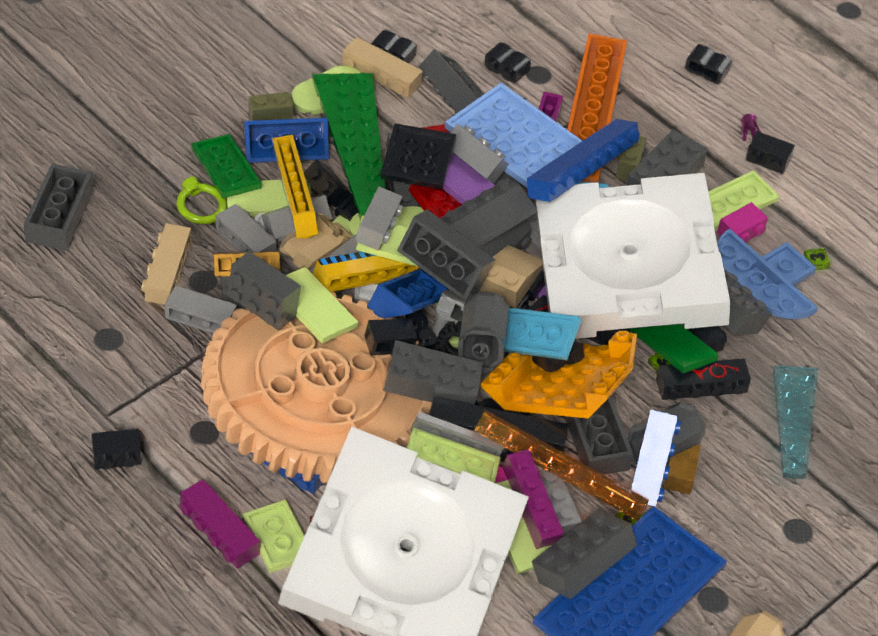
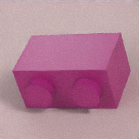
M751 202L721 218L717 233L721 236L730 228L747 243L750 239L760 236L765 232L768 217Z

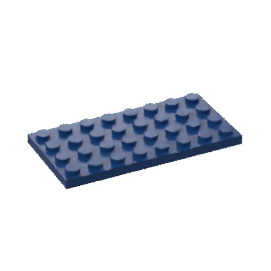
M653 506L632 526L637 546L573 598L568 599L559 594L533 618L532 624L547 636H655L726 566L727 561Z

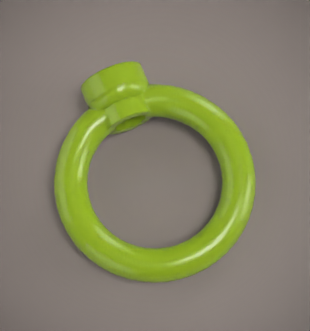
M189 177L183 181L182 187L184 189L181 190L176 201L179 213L188 221L196 224L216 222V215L227 209L226 198H222L214 186L199 183L196 177ZM200 192H206L217 199L219 207L211 215L199 216L191 213L186 208L185 199L189 195L196 196Z

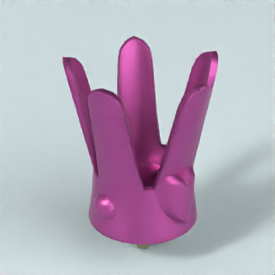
M745 114L741 118L743 142L747 139L748 130H750L752 139L756 134V128L761 132L757 125V117L754 114Z

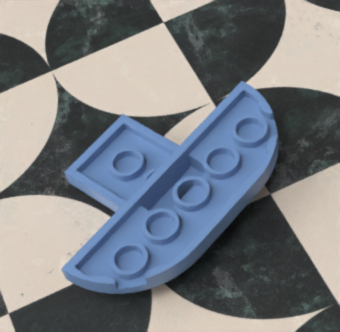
M730 228L721 235L717 245L721 253L723 268L734 274L742 286L749 288L757 300L764 302L773 316L785 319H803L817 312L818 307L795 287L801 281L815 274L816 267L792 245L786 242L761 257Z

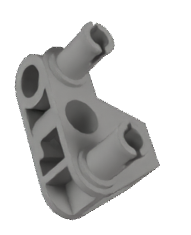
M451 290L442 292L435 309L437 318L432 328L435 337H438L441 328L445 324H449L450 321H455L457 324L458 321L462 320L464 304L467 301L461 299Z

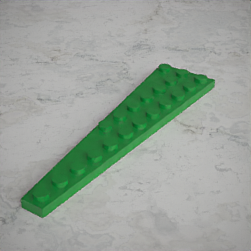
M312 74L313 84L317 96H319L321 108L324 110L325 118L328 120L329 131L333 138L345 178L348 180L354 204L357 206L358 216L361 219V216L365 215L378 187L385 189V181L380 178L383 163L373 74Z

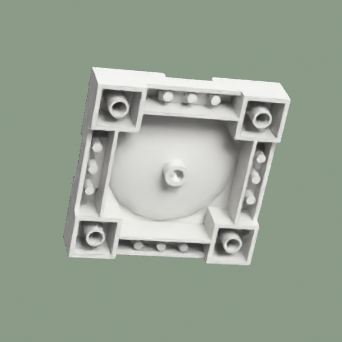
M705 173L641 178V184L606 188H599L598 182L576 184L551 202L535 199V207L538 211L535 214L542 255L548 312L579 316L582 321L575 337L576 339L596 337V331L682 323H684L685 329L729 325L730 298L721 253L718 250Z
M351 427L311 524L307 529L284 583L278 604L323 622L326 618L368 636H477L526 506L528 496L463 470L461 474L445 469L418 458V453ZM401 548H406L409 552H404Z

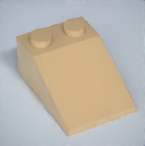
M507 245L493 256L496 260L479 292L497 293L505 299L509 306L517 308L540 271H542L543 263L542 259Z

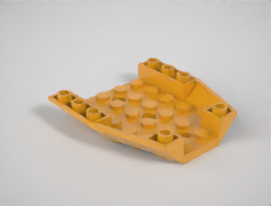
M628 331L616 332L608 341L609 345L590 346L587 343H583L585 357L581 361L571 365L565 364L561 369L553 372H546L533 363L532 355L510 353L481 383V387L504 410L589 418L611 396L634 368L637 334L629 333Z

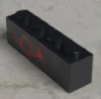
M745 358L715 361L686 373L680 372L672 364L659 365L656 376L662 400L747 393L751 381Z

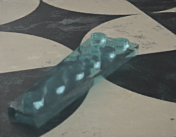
M774 366L773 376L783 478L805 479L807 475L818 368Z

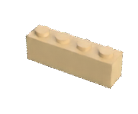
M358 37L343 49L342 64L344 66L353 67L361 73H372L373 81L406 98H409L422 84V70Z
M168 223L165 224L164 230L159 232V245L154 247L153 263L148 264V278L143 279L141 291L145 292V301L165 305L175 285L177 286L191 244L190 227Z

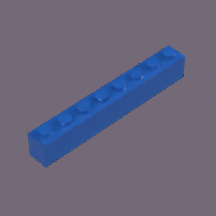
M615 119L527 178L528 197L546 202L553 201L636 144L640 136L638 122Z

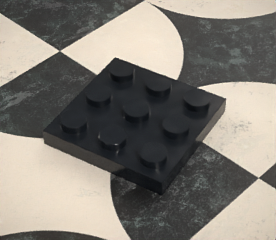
M395 123L380 178L443 190L456 142V134Z

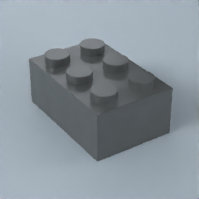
M250 251L232 264L228 296L232 300L238 302L277 330L282 329L296 318L301 285Z

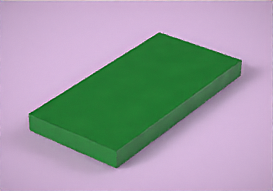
M230 134L191 143L192 151L222 198L262 188L261 181Z
M681 324L637 327L630 330L632 333H636L639 339L682 373L718 361L719 354Z

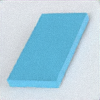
M509 308L505 352L567 360L582 319L574 315Z

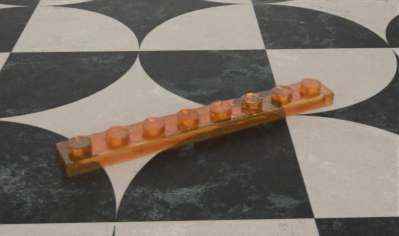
M487 410L484 411L474 431L514 453L529 449L535 465L558 475L564 481L635 520L639 519L649 502L648 499Z

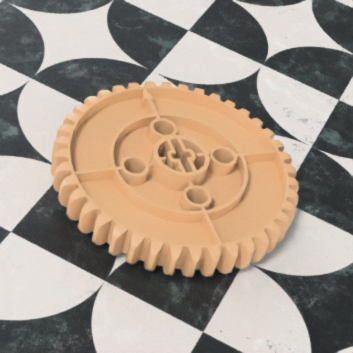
M330 292L336 298V293ZM346 294L343 295L342 299H336L359 322L358 327L323 344L297 317L282 329L277 330L245 308V310L236 309L233 311L232 318H225L221 323V328L215 330L212 341L206 347L201 370V387L204 390L203 400L208 405L207 411L209 416L216 419L215 427L218 431L226 432L225 440L228 443L235 444L239 442V453L247 455L252 452L254 454L252 462L262 464L264 461L269 462L268 470L272 472H277L280 468L286 469L285 475L289 478H294L296 473H301L303 480L311 482L314 475H320V481L328 483L351 427L407 448L411 434V425L418 412L427 415L430 413L431 402L383 391L390 355H370L364 336L368 320L396 318L384 319L374 314L373 310L367 308V301L360 300L356 304L352 302V296Z

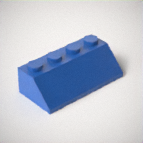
M327 118L243 121L245 154L248 162L276 161L272 138L292 134L300 160L329 159Z
M419 268L378 284L367 306L373 310L375 315L384 319L410 314L439 302L442 292L449 289Z

